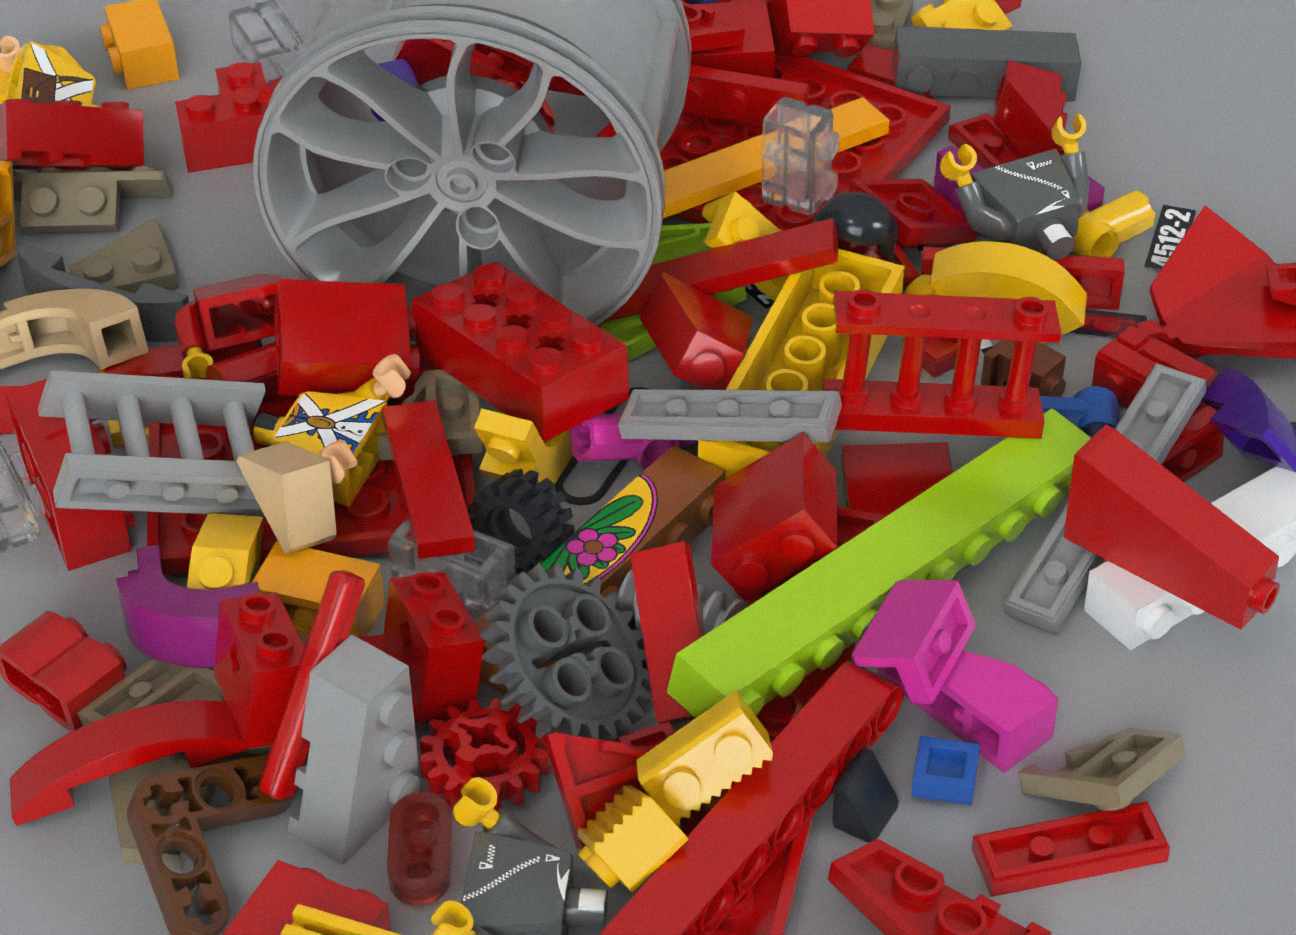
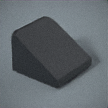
M865 747L862 751L859 750L835 784L832 817L834 828L868 843L879 837L898 809L899 802L893 787L872 750Z

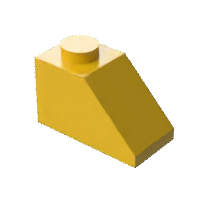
M208 513L192 546L186 588L208 590L251 583L259 570L265 524L264 517Z

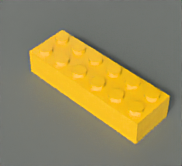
M838 249L837 263L790 274L726 390L822 391L823 378L843 379L849 333H836L833 304L834 291L853 292L864 289L875 293L902 294L905 266ZM871 335L865 380L888 335ZM834 430L830 442H813L826 458L841 430ZM698 440V457L724 470L725 479L786 442Z

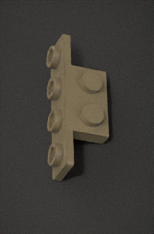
M138 166L133 168L132 171H112L104 167H90L85 172H65L58 168H42L37 173H18L13 170L14 200H21L19 227L23 233L119 232L120 198H170L173 196V186L166 172L151 166Z

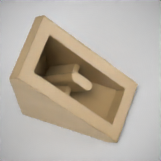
M287 441L238 456L236 462L285 555L335 538L337 532L330 460Z

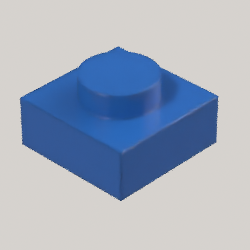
M920 736L911 797L972 805L980 744Z

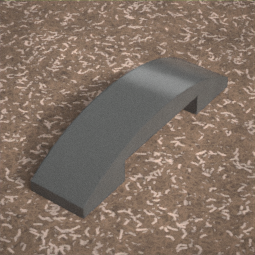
M21 244L16 248L24 288L29 295L63 289H100L115 292L125 296L137 306L146 341H178L174 318L179 308L189 303L188 295L146 282L133 294L67 273L63 257L25 244Z

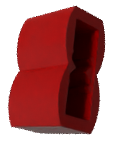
M46 611L0 645V673L3 680L13 690L28 701L38 704L52 719L71 731L82 727L77 712L125 678L124 671L127 670L123 656L113 645L107 642L102 645L96 640L89 638L87 632L77 620L72 617L65 619L52 611Z

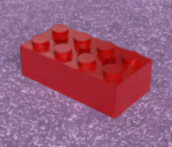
M496 261L481 265L475 271L449 283L437 285L431 291L411 300L413 318L416 323V345L419 348V354L506 415L532 421L545 442L621 404L630 397L627 345Z

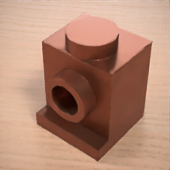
M1001 340L984 354L980 385L1007 386L1014 341ZM1037 342L1029 387L1039 388L1040 396L1061 397L1066 386V382L1063 379L1066 356L1041 342Z

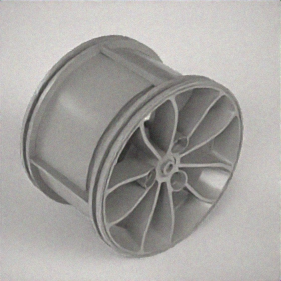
M308 0L304 27L305 51L285 71L273 91L258 130L253 158L255 194L261 215L280 252L303 280L405 284L407 306H412V299L431 291L437 285L449 283L475 271L481 265L496 261L596 326L609 318L628 301L647 274L658 247L665 209L666 187L663 163L659 152L666 145L677 126L684 106L691 69L689 24L681 0ZM408 39H445L454 42L447 76L433 79L417 88L394 76L371 60L364 50L383 43ZM477 43L508 51L533 61V68L529 79L520 90L516 91L508 85L490 78L470 74V59ZM553 76H561L581 90L607 115L617 135L605 138L550 133L539 110L546 97L551 78ZM363 102H365L370 108H372V109H373L378 115H380L385 121H381V122H380V121L366 108V106L364 105ZM414 334V337H409L410 344H416V336Z

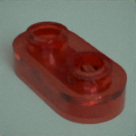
M427 792L407 795L393 806L390 813L387 854L389 887L392 894L398 900L407 904L425 905L432 903L447 892L451 883L453 841L451 809L448 803L438 795Z

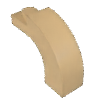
M100 289L54 290L3 302L5 310L0 311V370L33 358L60 353L84 355L90 358L100 369H104L149 353L137 306L125 296L115 292Z

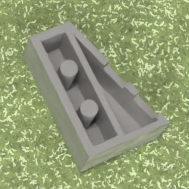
M352 634L310 671L301 737L310 742L307 767L302 765L296 768L294 785L303 789L300 813L295 812L290 815L287 830L342 865L399 809L407 808L415 800L421 789L409 666Z

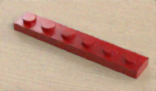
M691 65L684 106L681 113L778 129L807 118L808 84ZM553 76L551 78L548 90L586 96L581 90L561 76Z

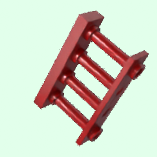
M864 289L853 292L834 291L833 304L836 333H849L843 379L823 378L822 391H839L842 408L834 430L1042 438L1045 421L1039 388H1031L1029 383L1037 342L1060 343L1061 329L1055 301L1041 300L1035 297L1008 299L875 293ZM871 335L904 336L897 382L865 380ZM927 337L959 338L952 384L920 383ZM982 339L1014 341L1007 386L974 385Z

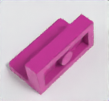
M897 581L852 653L856 665L861 667H896L911 703L933 704L977 626L959 581Z

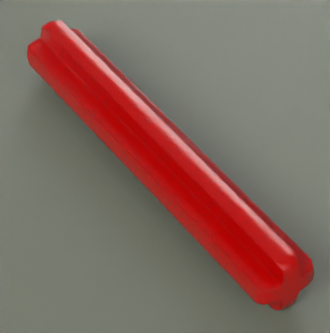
M346 570L333 571L329 575L259 781L260 791L270 795L271 798L282 800V798H290L294 794L296 785H294L296 768L304 765L310 747V742L301 737L310 671L347 639L365 587L364 579Z

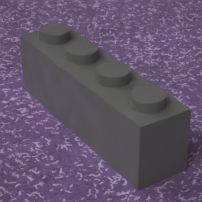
M896 26L892 56L894 87L918 95H923V92L930 90V96L995 98L1007 60L1061 74V92L1067 93L1066 101L1075 102L1082 65L1076 33Z

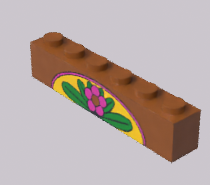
M675 445L671 446L538 565H541L547 571L555 564H560L565 576L575 568L581 570L584 585H587L597 577L600 579V594L607 597L613 592L618 594L622 582L632 568L631 553L681 541L691 545L698 535L709 525H713L714 486L725 480V471ZM484 613L474 620L480 632L491 625L484 617ZM486 640L484 643L483 654L490 650L492 647H494L493 644L487 642ZM552 657L544 664L534 665L536 669L545 668L559 660ZM482 658L479 681L505 695L509 691L505 684H493L489 680L492 675L499 671L498 665L489 663Z

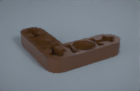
M269 754L152 776L143 780L136 787L126 811L127 819L165 924L171 935H220L229 918V903L201 831L277 816L289 808L298 793L299 787L296 786L294 794L290 798L279 800L271 798L270 795L260 791L258 785ZM206 785L220 787L229 796L230 805L225 807L208 805L200 796L199 789ZM250 790H251V792H250L248 798L246 799V798H245V797H246V792H245V791H250ZM182 793H184V801L179 802ZM154 800L159 808L170 807L167 815L161 816L157 808L147 809L148 801ZM168 850L182 851L190 857L194 869L187 873L171 871L162 861L161 854ZM197 886L193 896L191 897L189 890H192ZM192 902L199 915L209 914L210 918L206 925H202L198 917L187 918L186 914Z

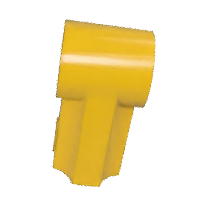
M1134 190L1092 211L1086 210V213L1079 218L1077 235L1073 238L1075 245L1071 253L1075 256L1111 258L1120 243L1154 226L1155 212L1149 204L1148 197L1142 192Z

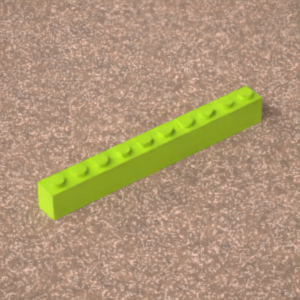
M1051 408L1043 414L1045 422L1041 439L1005 438L676 653L667 693L691 715L697 718L736 690L757 716L763 705L778 695L781 697L790 695L800 685L805 676L818 667L822 670L829 668L840 657L843 650L856 641L860 642L897 581L952 580L956 572L968 564L976 566L981 563L991 549L1004 539L1007 542L1013 541L1020 535L1026 525L1036 517L1046 518L1057 508L1061 500L1069 495L1074 454L1091 437Z

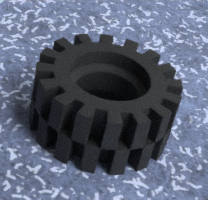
M515 469L510 473H505L477 492L472 498L474 502L468 505L467 509L468 514L474 516L470 519L473 531H477L478 534L475 536V548L482 545L486 550L480 557L486 564L495 559L497 563L494 570L503 574L510 569V577L515 578L521 572L528 573L574 533L575 526L565 523L573 517L571 508L562 509L560 503L566 500V497L562 491L553 495L550 489L554 483L548 478L538 483L539 473L532 470L523 474V469ZM509 508L519 513L526 521L530 529L531 539L524 536L516 528L511 519Z

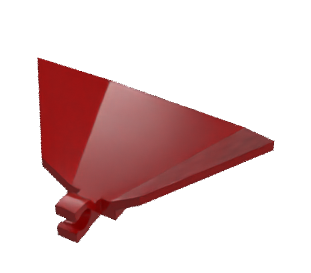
M1204 205L1150 286L1149 293L1159 323L1154 320L1135 323V327L1193 359L1210 354L1296 359V306L1272 299L1266 276V265L1276 263L1266 252Z

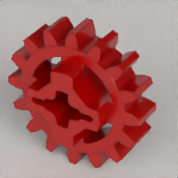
M494 698L489 708H481L476 699H470L468 711L461 713L457 708L450 706L447 708V722L432 719L429 722L430 735L421 736L420 739L421 755L419 758L422 779H428L429 793L432 796L445 793L446 807L450 809L463 797L461 789L472 778H482L493 785L498 797L493 809L497 811L502 808V801L508 799L517 806L523 805V790L526 789L538 793L541 790V776L549 775L550 765L543 737L540 739L536 736L537 721L531 717L526 722L520 724L517 721L521 709L519 704L506 711L502 710L500 698ZM518 745L523 750V755L518 753ZM447 756L452 758L453 768L446 761Z

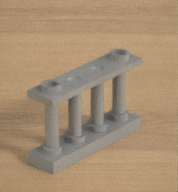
M50 370L38 405L39 416L65 418L71 453H65L53 489L56 508L265 516L236 462L239 455L254 451L249 428L252 427L266 392L264 383ZM88 419L119 420L127 456L95 454ZM143 422L173 423L181 458L150 457ZM196 425L226 426L234 461L204 460Z

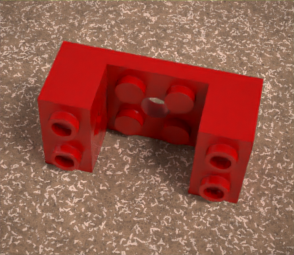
M420 572L413 576L390 578L384 633L382 635H362L357 637L409 666L415 724L429 722L432 719H448L447 708L450 706L457 708L461 713L468 711L469 700L477 699L485 640L480 637L481 632L446 573ZM252 593L244 597L219 600L214 677L247 749L272 745L306 643H302L278 593Z

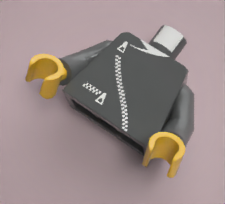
M1077 113L1073 118L1075 134H1069L1063 129L1061 116L1052 128L1051 136L1053 141L1064 148V155H1060L1056 149H1052L971 173V175L969 171L975 166L977 156L970 145L963 144L958 149V159L962 166L956 163L951 151H948L943 156L940 170L946 178L957 181L959 187L955 189V192L972 230L995 241L1015 244L1032 250L1043 248L1048 257L1053 260L1062 259L1073 250L1075 245L1073 238L1077 235L1079 218L1086 213L1090 188L1085 152H1079L1078 141L1086 130V121L1081 114Z
M472 778L461 789L463 797L454 805V817L459 824L464 826H475L480 822L484 825L483 832L475 831L461 903L448 900L440 905L431 917V922L439 926L432 935H568L569 925L605 928L608 890L574 887L573 855L565 849L555 847L531 832L504 809L501 808L495 811L493 808L497 803L498 797L493 785L485 779Z

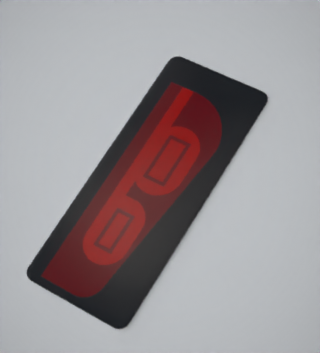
M1086 309L1084 325L1069 333L1117 338L1129 326L1135 327V323L1147 321V317L1144 315Z

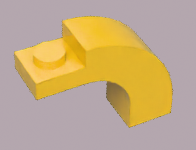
M970 242L941 250L935 253L932 274L919 276L906 287L905 294L1008 299L1035 297L1041 300H1052L1056 304L1061 336L1083 326L1085 320L1087 293L1076 279L1051 258L1032 249L1010 243Z
M481 408L474 429L484 444L486 453L479 470L487 477L495 479L515 469H523V474L532 470L539 473L538 483L548 478L555 484L573 456L570 451L571 437L569 430L545 442L532 421Z

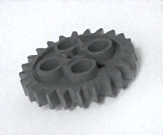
M555 564L547 571L541 565H537L528 573L521 572L492 597L495 604L484 613V617L491 625L480 633V637L493 644L494 647L484 653L482 658L489 663L498 665L499 671L492 675L489 680L493 684H505L509 690L501 700L503 705L517 702L521 706L517 721L522 724L531 717L537 721L536 736L541 739L543 734L554 730V732L567 735L615 741L617 737L623 736L634 729L632 725L644 718L646 714L641 707L652 700V695L644 688L650 683L648 670L642 668V664L647 662L645 650L638 649L636 643L643 638L642 630H631L627 623L634 614L632 610H625L619 613L615 608L618 600L616 592L611 593L607 597L600 594V579L596 577L587 585H584L580 569L575 568L565 576L560 564ZM596 644L602 645V647L595 648L585 656L583 653H579L586 647ZM552 657L559 660L545 668L536 669L534 665L544 664Z

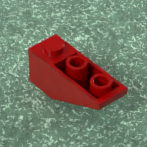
M1007 60L994 98V121L1024 158L1052 149H1056L1060 155H1064V148L1057 145L1051 136L1052 128L1060 116L1063 121L1062 127L1065 130L1068 116L1067 113L1063 112L1067 93L1061 92V74Z

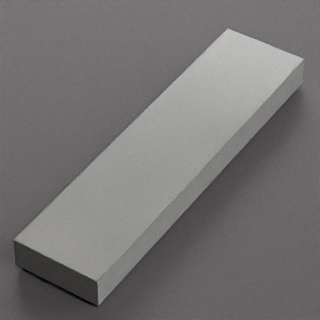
M634 389L619 420L618 428L622 439L788 442L804 432L812 442H830L842 403L839 391Z

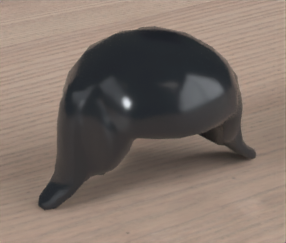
M841 192L827 200L824 206L817 212L813 223L833 218L838 238L856 245L877 246L881 256H885L891 263L899 264L894 257V249L898 238L897 221L885 204L876 197L867 193Z

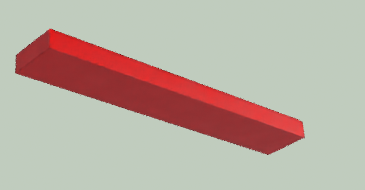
M830 218L653 264L650 266L640 286L628 301L603 322L641 313L662 272L708 295L837 263L838 231L834 219Z

